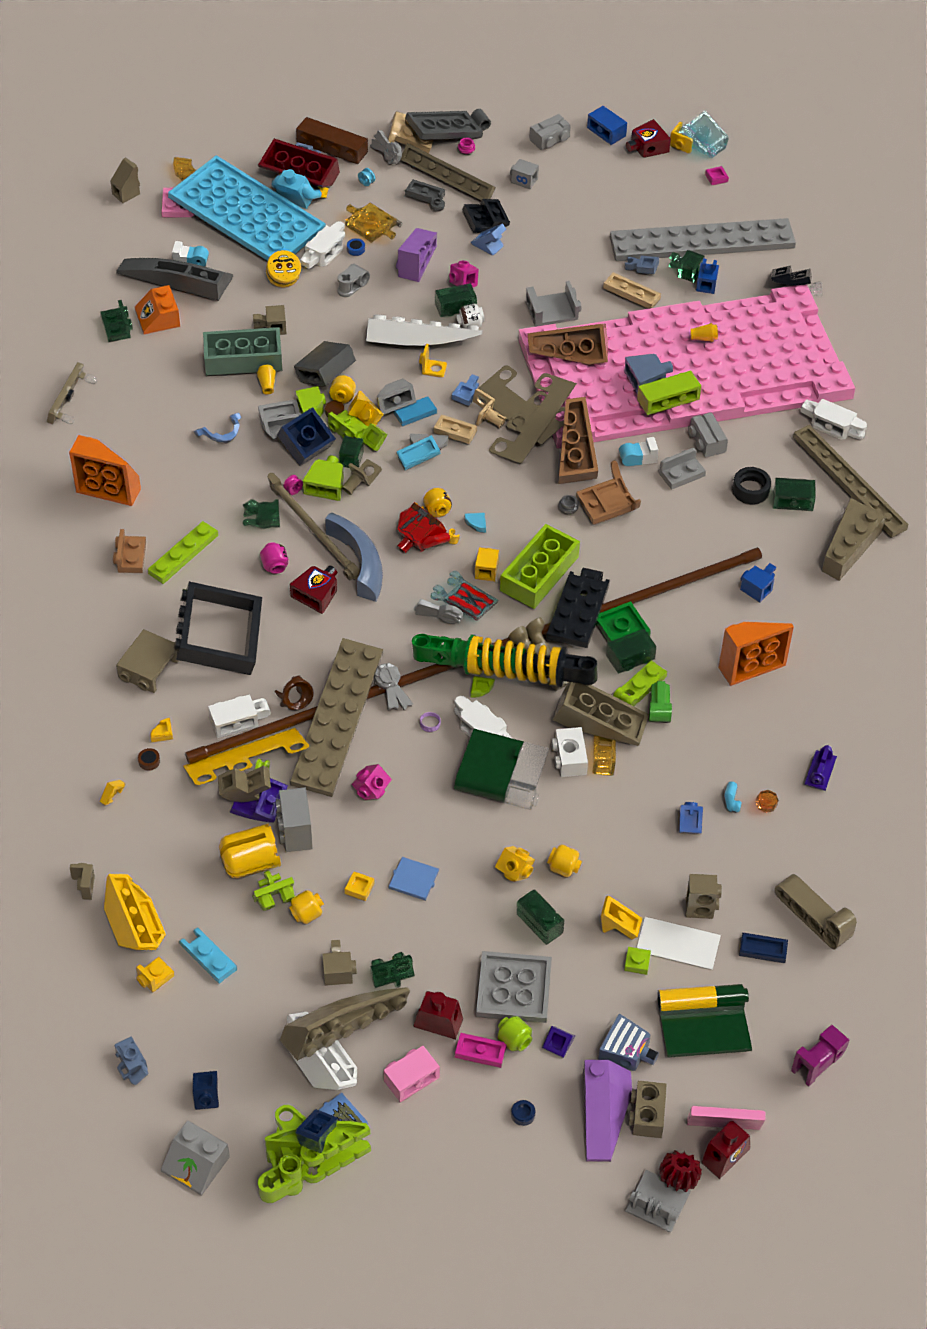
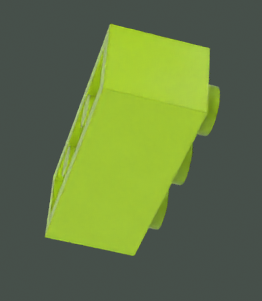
M690 370L638 386L637 401L645 413L650 415L700 400L701 384Z

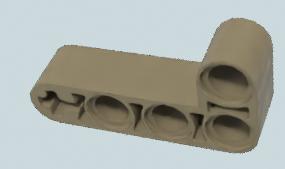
M792 874L775 886L777 897L830 948L837 949L854 935L857 920L852 911L848 908H842L838 912L834 911L797 875Z

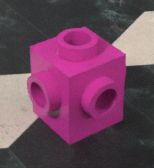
M464 260L451 264L449 282L456 285L459 289L476 287L478 285L479 269Z
M379 764L370 765L357 773V778L352 783V786L364 800L379 799L385 793V788L392 779Z

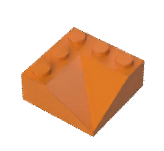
M78 435L69 451L76 493L133 506L141 490L139 475L125 460L98 439Z
M742 622L725 628L718 668L729 685L732 686L786 666L794 628L793 624Z

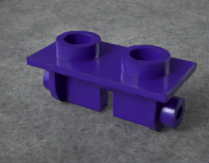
M825 745L820 751L816 750L805 785L826 791L837 756L833 755L831 746Z

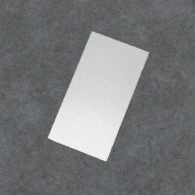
M645 917L637 948L651 950L650 955L713 970L721 935Z

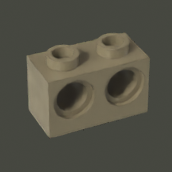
M689 875L686 892V918L713 919L715 910H719V898H721L722 885L717 884V875Z
M638 1080L637 1089H632L631 1104H635V1111H630L629 1126H633V1135L662 1138L666 1083ZM650 1096L653 1100H646L643 1097ZM649 1118L651 1122H644L641 1119Z

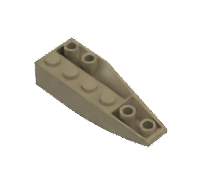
M408 987L379 990L344 998L322 1006L285 1025L280 1041L297 1061L304 1057H311L317 1050L323 1047H330L336 1040L342 1037H349L354 1031L366 1028L377 1019H384L394 1010H401L407 1004L410 990Z

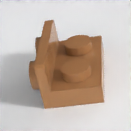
M120 529L119 536L115 538L117 552L113 554V563L117 564L118 573H143L146 537L125 536V530Z

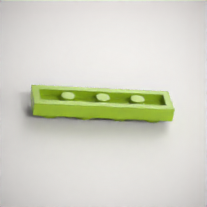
M202 521L147 569L148 575L164 584L218 537V530Z

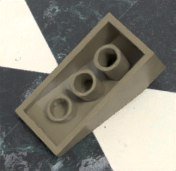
M569 682L563 690L553 720L568 728L582 727V732L639 746L649 714L593 685Z

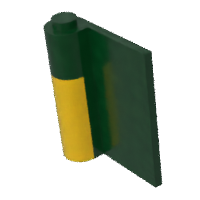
M742 984L658 990V1008L667 1058L752 1051L744 1011L745 1002H749L748 989L744 988Z

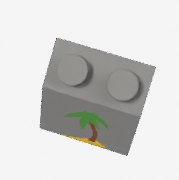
M187 1120L173 1139L161 1172L202 1196L230 1158L228 1144Z

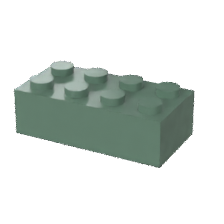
M280 327L203 332L206 375L254 373L262 365H271L275 371H283Z

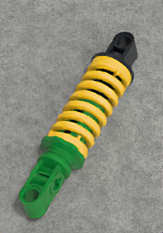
M417 634L412 638L413 657L416 661L451 665L456 668L463 666L467 675H480L484 672L486 676H492L495 673L498 678H503L505 675L508 679H515L517 677L520 681H525L528 678L530 682L535 683L538 680L542 684L550 682L549 685H555L560 688L563 686L564 681L592 685L598 680L597 660L591 656L568 654L567 647H552L549 656L547 655V647L545 645H541L539 653L535 654V644H530L528 650H526L523 642H519L517 648H514L512 641H507L506 646H503L502 640L497 639L495 644L492 645L490 638H485L482 643L483 637L474 634L470 635L468 641L461 638L454 639L427 634Z

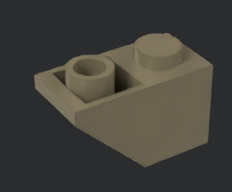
M125 157L110 180L112 195L122 203L140 195L138 167L134 162Z

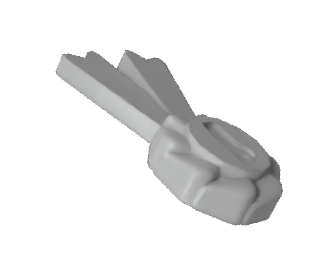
M378 130L377 134L374 135L376 139H372L370 147L383 152L384 159L388 164L399 163L402 157L401 146L397 142L390 143L384 132Z
M420 599L417 606L414 607L416 615L438 616L445 623H460L463 618V612L453 605L438 606Z
M385 663L377 667L374 680L379 687L386 689L388 710L392 708L398 710V702L403 710H405L407 706H412L413 703L398 685L401 677L399 670L396 666Z

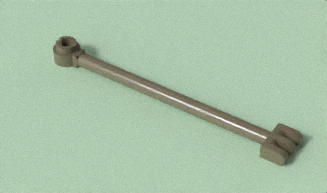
M269 473L267 477L271 490L285 500L344 566L345 570H343L346 578L349 581L357 579L360 570L355 563L347 559L285 490L280 479L274 473Z

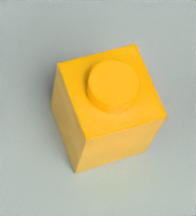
M479 547L475 564V579L495 582L499 564V550Z

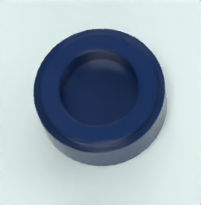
M527 1100L517 1101L512 1106V1120L521 1126L531 1124L535 1119V1107Z

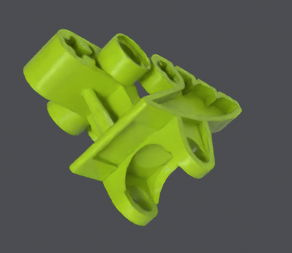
M291 1105L280 1106L275 1112V1120L278 1125L277 1132L265 1137L267 1162L272 1164V1169L263 1173L258 1179V1190L261 1200L266 1203H274L286 1195L295 1196L302 1191L304 1180L309 1183L320 1182L326 1176H330L340 1170V1167H345L355 1161V1159H359L369 1153L371 1145L367 1140H361L371 1134L367 1123L337 1121L336 1127L326 1137L323 1152L318 1153L301 1146L298 1142L296 1130L305 1121L306 1117ZM284 1111H289L293 1114V1118L290 1121H282L279 1118L280 1114ZM310 1167L318 1168L316 1175H312V1172L308 1174Z

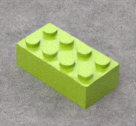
M545 524L501 574L500 591L535 609L578 559L580 541Z

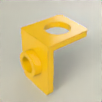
M679 122L671 131L670 146L690 154L692 152L693 139L681 134L683 122Z
M426 344L424 352L420 354L419 364H422V374L444 377L447 362L429 360V344ZM437 365L442 369L435 372L431 370V367Z

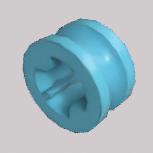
M365 168L358 173V179L364 186H369L376 180L375 174L369 168Z

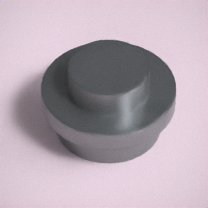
M565 495L559 501V509L564 513L571 514L579 508L576 497L572 495Z

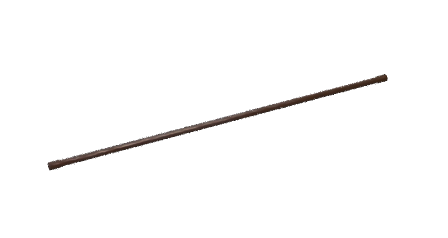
M758 547L748 550L735 557L603 603L600 613L630 601L634 604L742 564L762 559L761 550ZM551 622L545 624L542 636L547 635ZM509 638L502 640L503 646H506L507 641H510ZM433 664L402 675L398 685L403 687L456 667ZM378 685L372 686L367 699L386 693V689ZM318 706L213 744L185 752L187 762L190 765L211 755L309 721L314 718Z

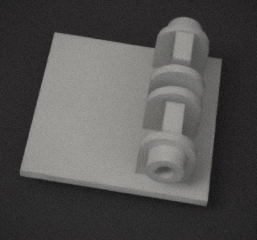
M645 1170L635 1192L633 1191L630 1196V1202L625 1212L671 1233L691 1190L688 1189L687 1192H684L682 1189H679L676 1192L674 1187L667 1188V1183L661 1181V1176Z

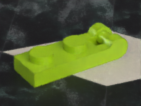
M651 660L627 683L617 688L613 696L635 706L651 692L652 684L657 681H663L667 677V671Z

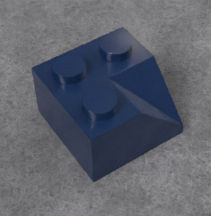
M313 407L282 426L277 434L299 466H302L331 447L336 439Z

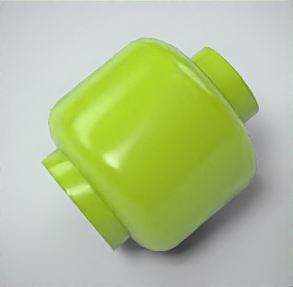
M505 1017L498 1024L497 1038L504 1042L510 1051H523L530 1045L532 1029L520 1017Z

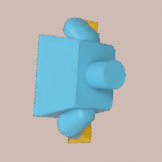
M292 169L284 170L271 183L272 187L276 189V193L305 209L308 208L312 199L327 198L329 188L319 186L318 189L314 190L305 176L296 174Z

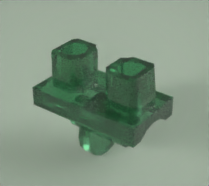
M399 952L392 956V960L386 962L380 958L372 960L370 968L374 987L377 988L394 983V986L398 988L401 987L400 980L414 977L411 955L405 956L403 952Z

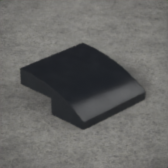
M482 199L481 204H464L462 210L473 233H481L502 223L505 227L510 225V221L499 199Z
M791 265L772 270L771 279L776 283L785 285L811 284V268L792 272Z

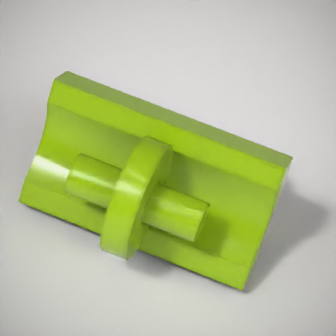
M269 870L265 871V879L259 880L258 884L259 887L268 886L255 890L254 895H252L254 902L258 901L263 911L275 907L273 895L279 894L283 903L290 902L295 897L293 890L294 880L290 877L276 882L281 880L280 874L272 876Z

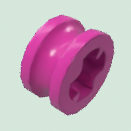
M291 475L285 480L283 487L291 495H295L302 489L303 481L296 475Z

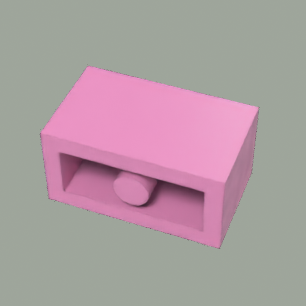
M424 1046L410 1050L404 1058L389 1063L384 1069V1082L399 1102L404 1101L440 1078V1066Z

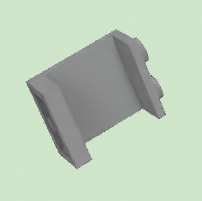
M566 281L565 292L537 297L534 287L526 288V304L535 327L578 320L579 312H581L580 300L577 301L576 290L572 288L570 281Z

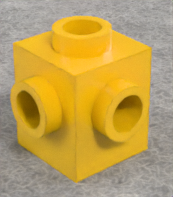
M515 846L505 847L495 868L505 873V878L515 882L526 879L531 875L535 859L530 857V853L523 848H516Z

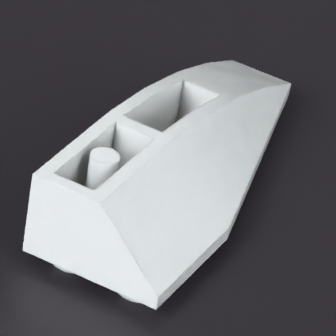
M375 314L373 318H368L366 341L396 345H434L482 335L483 330H479V326L468 325L467 328H460V324L455 323L441 326V322L436 321L424 324L422 320L411 319V322H407L404 317L395 316L392 317V320L386 319V315Z

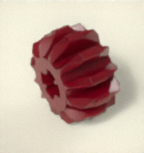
M676 1150L672 1154L667 1153L659 1167L661 1181L667 1183V1188L674 1187L676 1192L679 1189H682L684 1192H687L688 1189H694L702 1175L700 1161L694 1160V1155H686L685 1150L683 1153H679Z

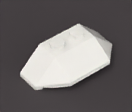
M308 1012L289 1014L287 1016V1024L305 1016ZM338 1040L328 1048L323 1047L317 1050L311 1057H304L298 1061L291 1054L314 1088L339 1090L353 1087L357 1084V1067Z

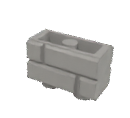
M560 114L530 127V141L534 145L536 144L540 150L552 147L554 144L565 141L570 137V124Z
M712 412L691 418L688 431L689 435L695 438L698 451H702L705 457L722 454L727 451L728 439Z

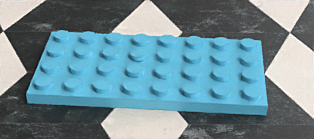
M217 155L168 192V198L267 261L273 253L280 250L296 254L326 226V223Z

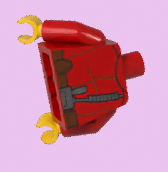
M414 502L410 508L402 511L399 515L397 530L403 539L397 547L405 554L412 546H415L420 551H424L447 542L457 544L460 535H455V529L451 528L447 533L442 522L424 510V506L420 507L418 503Z

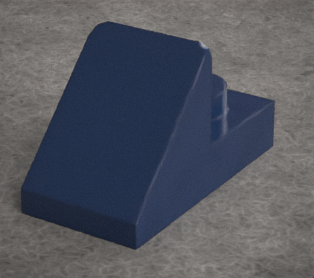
M315 1109L296 1130L299 1144L322 1153L326 1137L336 1127L338 1118Z

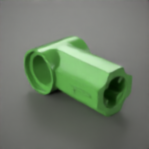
M657 681L651 685L649 721L671 722L672 703H670V685L666 684L665 681Z

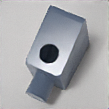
M656 354L625 357L624 372L638 395V386L666 378V374L673 372V365L671 361L661 363Z

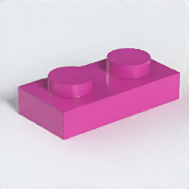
M460 1033L455 1058L501 1068L507 1047L501 1041Z

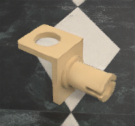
M477 388L472 401L483 409L478 415L476 425L479 426L487 419L498 426V428H501L506 421V417L493 410L495 399ZM478 396L484 397L486 403L481 402Z

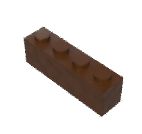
M306 117L296 128L297 142L313 146V149L349 162L359 164L368 153V138Z

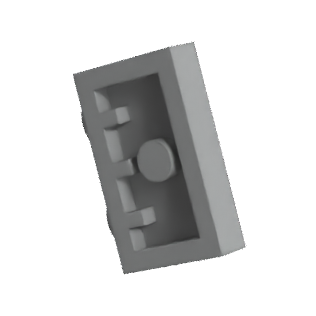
M691 448L662 460L659 474L672 490L704 477L706 470L696 459V449Z

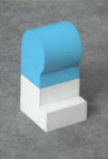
M175 241L172 250L173 260L206 266L209 256L207 248L203 246H183V242Z
M649 437L646 438V442L625 443L619 447V454L625 466L657 463L659 449L655 438Z

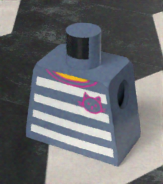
M618 1014L600 1047L598 1060H610L627 1070L635 1071L641 1060L654 1065L659 1052L648 1048L651 1037L649 1032L623 1015Z

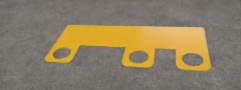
M292 728L210 756L190 765H183L195 785H202L217 778L213 772L215 769L227 766L231 770L238 763H247L246 767L238 769L243 771L253 766L248 759L250 757L282 746L288 753H295L307 749L309 744L296 728ZM294 744H304V746L298 750L290 749V747ZM202 775H211V778L207 781L200 782L197 780Z

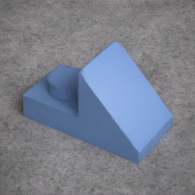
M503 223L481 232L471 243L475 247L495 255L503 247L500 239L502 238L501 234L506 228Z

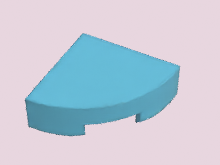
M485 513L465 514L464 518L467 525L475 528L478 532H486Z

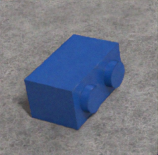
M601 106L588 114L587 128L610 145L626 137L627 122L605 106Z

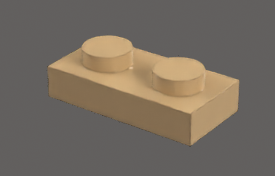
M442 414L434 426V433L449 435V438L467 444L471 443L477 432L476 425Z

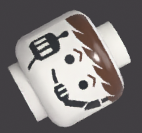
M477 304L462 306L459 310L460 314L456 315L458 324L462 325L463 328H467L468 325L479 326L480 328L482 322L485 321L482 307H478Z

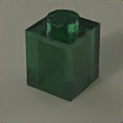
M344 436L339 451V463L343 467L349 468L348 465L350 463L358 468L360 467L364 453V440L362 438Z

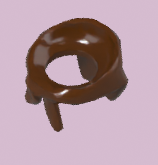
M300 675L292 677L284 686L283 693L275 690L276 695L282 699L280 706L295 711L309 705L314 696L313 687ZM296 686V690L301 694V698L297 702L292 703L288 696L290 690Z

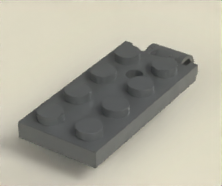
M482 109L474 110L471 116L467 111L407 112L405 116L407 122L419 138L423 140L482 137V130L488 129L491 125V120Z

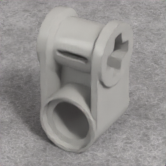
M351 264L338 275V294L342 297L352 296L357 290L367 284L370 273L356 264Z

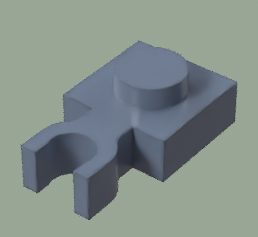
M641 256L640 259L628 257V262H625V270L636 269L637 273L655 274L659 265V257Z

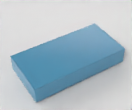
M428 396L416 400V403L394 411V415L402 426L437 414V408Z

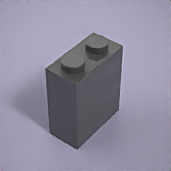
M323 341L295 364L294 368L300 382L327 386L352 365L356 359L353 349L349 344Z

